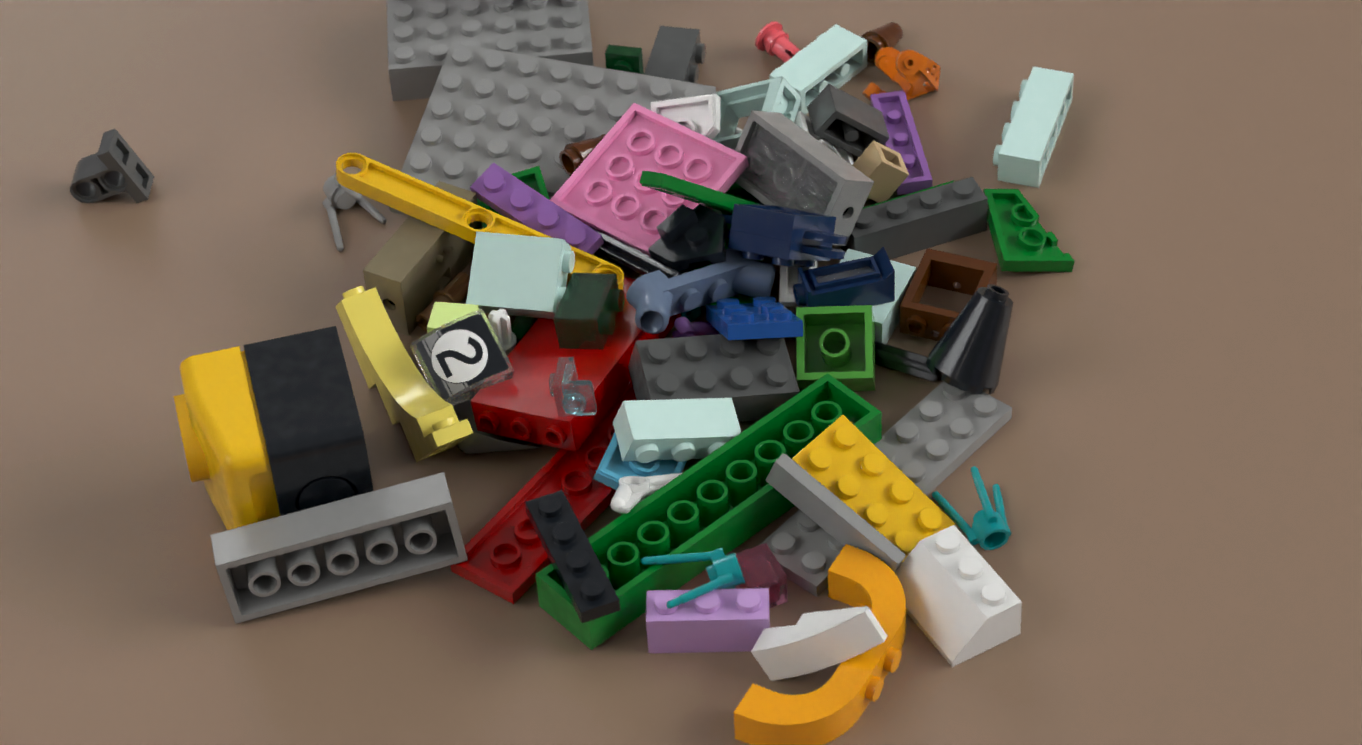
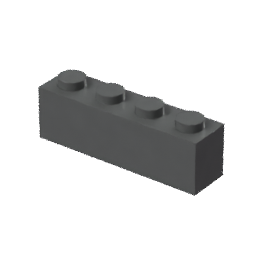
M660 26L644 75L697 83L699 77L698 64L704 63L706 53L705 44L700 43V29Z
M969 177L864 208L857 219L846 246H841V249L845 253L849 248L875 255L884 246L889 259H894L987 231L988 198L974 178Z

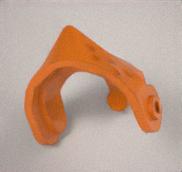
M883 47L877 51L875 55L877 68L901 86L905 91L907 100L934 90L938 91L941 67L931 59L914 50L900 52L892 47ZM873 82L862 92L869 100L871 94L886 93Z

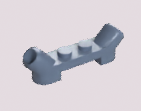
M728 248L726 249L725 262L715 263L668 278L660 270L644 274L631 284L627 291L626 299L636 309L635 323L637 327L644 333L659 334L665 331L670 316L716 302L718 299L729 298L738 294L753 298L769 297L776 269L773 264L741 257L742 251Z

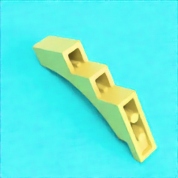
M359 286L342 294L344 299L335 307L369 389L377 386L392 425L401 423L416 462L451 449L473 434L468 418L459 422L452 404L442 399L431 388L413 363L391 323L376 287L365 291L363 286Z

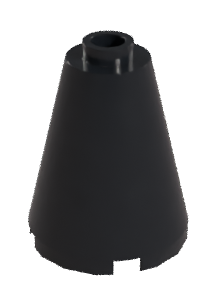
M989 284L987 288H978L930 351L925 362L928 369L933 373L936 367L943 372L942 381L960 390L973 394H982L984 388H989V394L994 393L999 384L1013 308V301L1008 297L1009 292L993 284Z

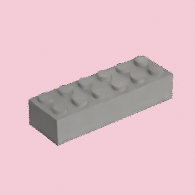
M444 472L211 535L215 566L235 624L468 561Z

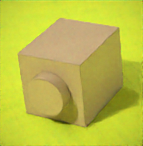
M874 140L852 165L874 181L866 200L872 199L878 203L888 200L909 175L901 154Z

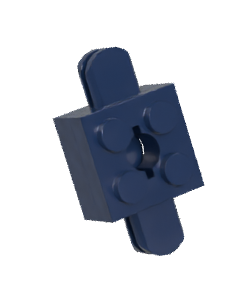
M734 204L733 214H720L724 216L726 223L731 224V228H727L728 248L742 251L741 257L753 260H764V258L772 259V264L791 267L794 264L814 267L815 261H830V258L844 259L845 251L832 248V244H846L847 236L834 234L835 216L778 205Z

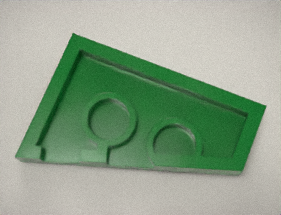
M983 189L984 194L988 198L987 222L1001 271L1072 272L1075 260L1069 253L1063 254L1057 246L1058 239L1052 231L1046 232L1038 222L1040 216L1019 189Z

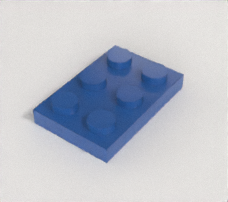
M774 297L753 298V303L739 304L738 299L724 298L718 299L717 305H706V320L727 340L803 337V321L783 304L776 302Z

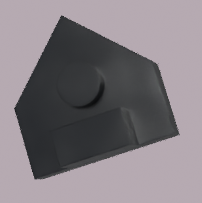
M682 204L657 226L661 238L648 248L652 258L677 271L690 269L691 264L710 260L711 264L725 262L727 223L724 216L701 204L693 210Z

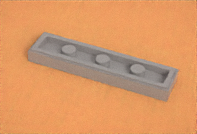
M783 453L775 461L765 480L841 545L848 544L871 553L886 563L895 573L906 557L904 552L789 456Z

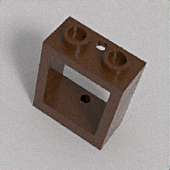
M927 248L900 304V333L939 341L960 312L920 304L919 302L927 285L974 295L980 287L987 288L989 284L997 285V263Z

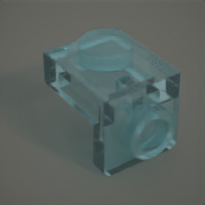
M559 357L556 372L551 373L549 377V390L551 396L555 397L558 416L595 415L597 404L592 382L590 380H578L574 357Z

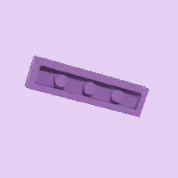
M905 91L871 94L870 106L882 111L889 139L884 146L901 154L909 173L908 177L897 188V195L913 193L932 187L931 173Z
M494 162L470 186V190L476 193L479 200L504 217L552 238L564 239L569 245L591 255L604 243L601 234Z

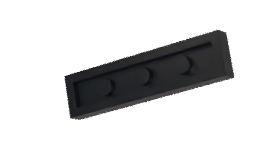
M563 490L526 501V513L580 621L585 623L620 611L619 598Z

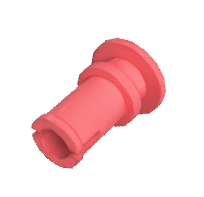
M777 21L770 22L764 26L755 41V45L759 50H766L772 56L776 55L784 63L800 51L789 40L788 34L783 31L782 25Z

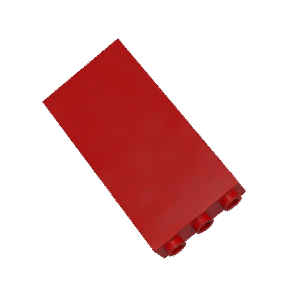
M608 277L598 280L601 285L605 286L617 283ZM624 277L621 295L612 300H602L566 285L570 290V300L568 308L566 310L563 309L562 319L538 318L505 358L509 368L492 375L472 398L471 406L477 430L577 452L631 382L628 364L636 340L665 338L675 325V320L681 317V313L670 316L665 331L659 334H648L637 327L635 323L636 309L626 299L627 291L636 279Z

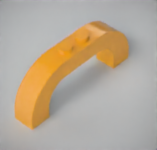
M845 544L828 569V597L853 607L868 606L887 634L885 642L841 662L829 681L810 693L786 695L753 683L733 712L735 739L750 745H824L848 731L858 721L869 702H875L879 698L888 672L894 673L899 665L906 635L905 593L897 575L886 563L869 552Z

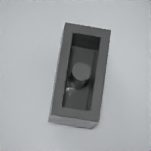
M828 84L807 106L814 134L858 157L873 140L884 145L889 139L882 111L831 84Z

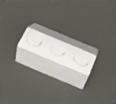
M955 525L920 540L895 571L905 593L906 613L952 667L1021 633L1022 601Z

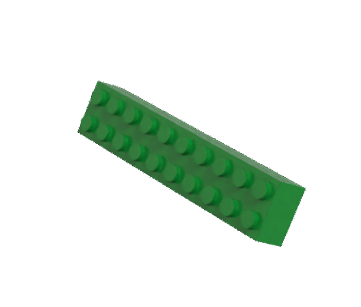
M827 373L635 505L630 512L622 514L588 538L619 598L620 611L582 623L552 563L535 574L539 606L589 649L593 650L646 612L647 591L677 590L703 572L706 566L713 564L712 561L643 565L641 563L643 557L710 552L719 548H723L724 554L727 555L795 506L765 481L775 461L783 453L792 459L841 415H844L875 444L882 439V412Z

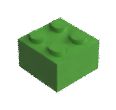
M872 305L796 307V316L803 321V337H796L797 383L800 392L827 373L852 391H876L875 324Z

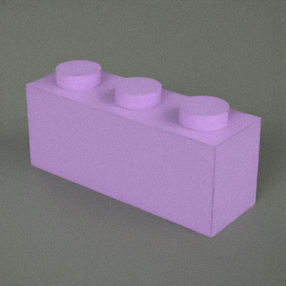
M769 588L715 589L671 609L667 608L666 603L690 590L647 591L646 630L648 653L751 651L763 630L770 628Z

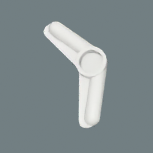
M682 473L645 477L626 476L620 478L619 486L610 503L612 510L622 514L630 512L635 505Z

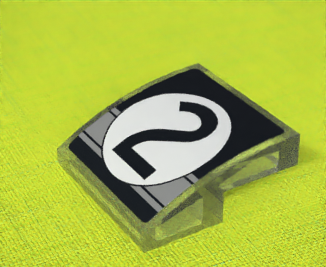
M483 309L450 321L423 335L410 345L431 388L442 399L452 404V406L470 400L477 394L478 390L509 380L514 375V369Z

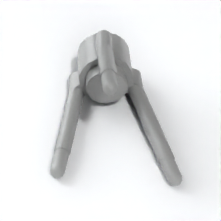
M336 173L324 183L323 191L327 198L323 201V205L328 212L338 251H343L344 246L335 212L336 208L349 209L355 202H358L380 223L384 224L386 222V218L361 194L340 185L336 180Z

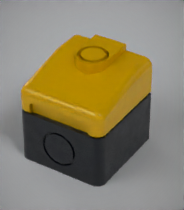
M336 326L243 345L244 351H240V347L237 346L194 355L181 362L179 369L184 394L173 397L191 482L204 480L206 491L227 530L374 491L363 428Z

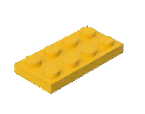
M841 415L792 458L793 461L906 555L904 560L920 540L955 525L929 497L844 415Z

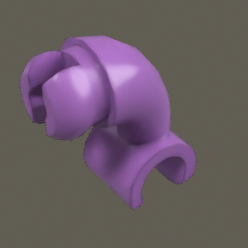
M680 317L675 320L674 324L677 330L672 333L674 338L720 334L710 323L702 321L691 323L686 317Z

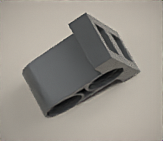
M114 128L103 133L97 153L78 161L70 185V193L77 201L94 203L127 191L137 204L148 200L154 175Z

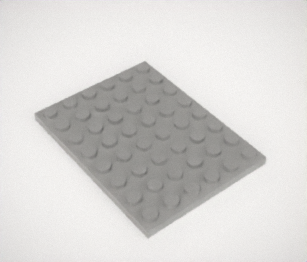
M452 42L401 172L433 186L441 181L471 191L470 185L493 162L510 174L540 166L549 199H551L570 177L563 169L559 158L560 152L565 149L567 144L607 134L633 103L651 110V102L716 94V87ZM389 207L390 212L405 214L394 208Z

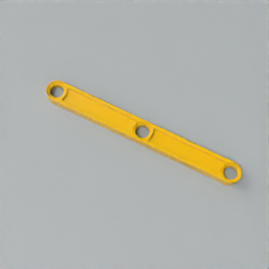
M342 154L336 161V180L343 187L475 244L476 231L552 238L362 154ZM347 167H357L362 171L356 174H348L343 170ZM480 221L487 224V227L474 229L469 224ZM571 246V251L575 253V265L573 272L568 273L566 284L602 300H612L619 297L623 291L624 272L621 268ZM608 277L617 283L605 286L601 285L598 280Z

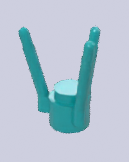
M973 466L971 474L983 509L974 515L972 528L938 491H934L932 497L966 534L971 545L979 543L984 550H994L1006 544L1012 533L1007 524L1000 486L998 484L992 486L995 512L991 506L979 470Z
M723 548L710 552L658 555L641 559L643 565L712 561V565L706 566L710 582L669 600L666 603L669 609L689 602L715 589H735V586L745 583L736 554L732 553L725 556Z

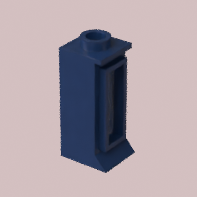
M884 246L874 256L804 271L799 267L798 283L793 284L795 302L797 306L803 305V307L875 306L894 302L895 270Z

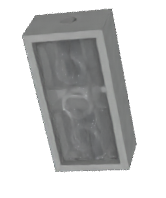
M751 111L735 148V151L747 156L749 166L735 182L764 205H778L835 216L834 234L847 236L848 242L874 181L783 114ZM832 244L838 246H846V244Z

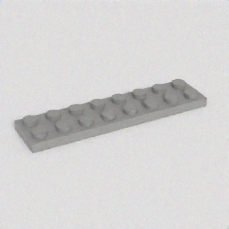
M943 381L884 433L882 439L874 445L927 496L1012 418V407L983 391L982 394H973ZM799 509L755 548L756 560L817 597L828 587V569L844 546Z

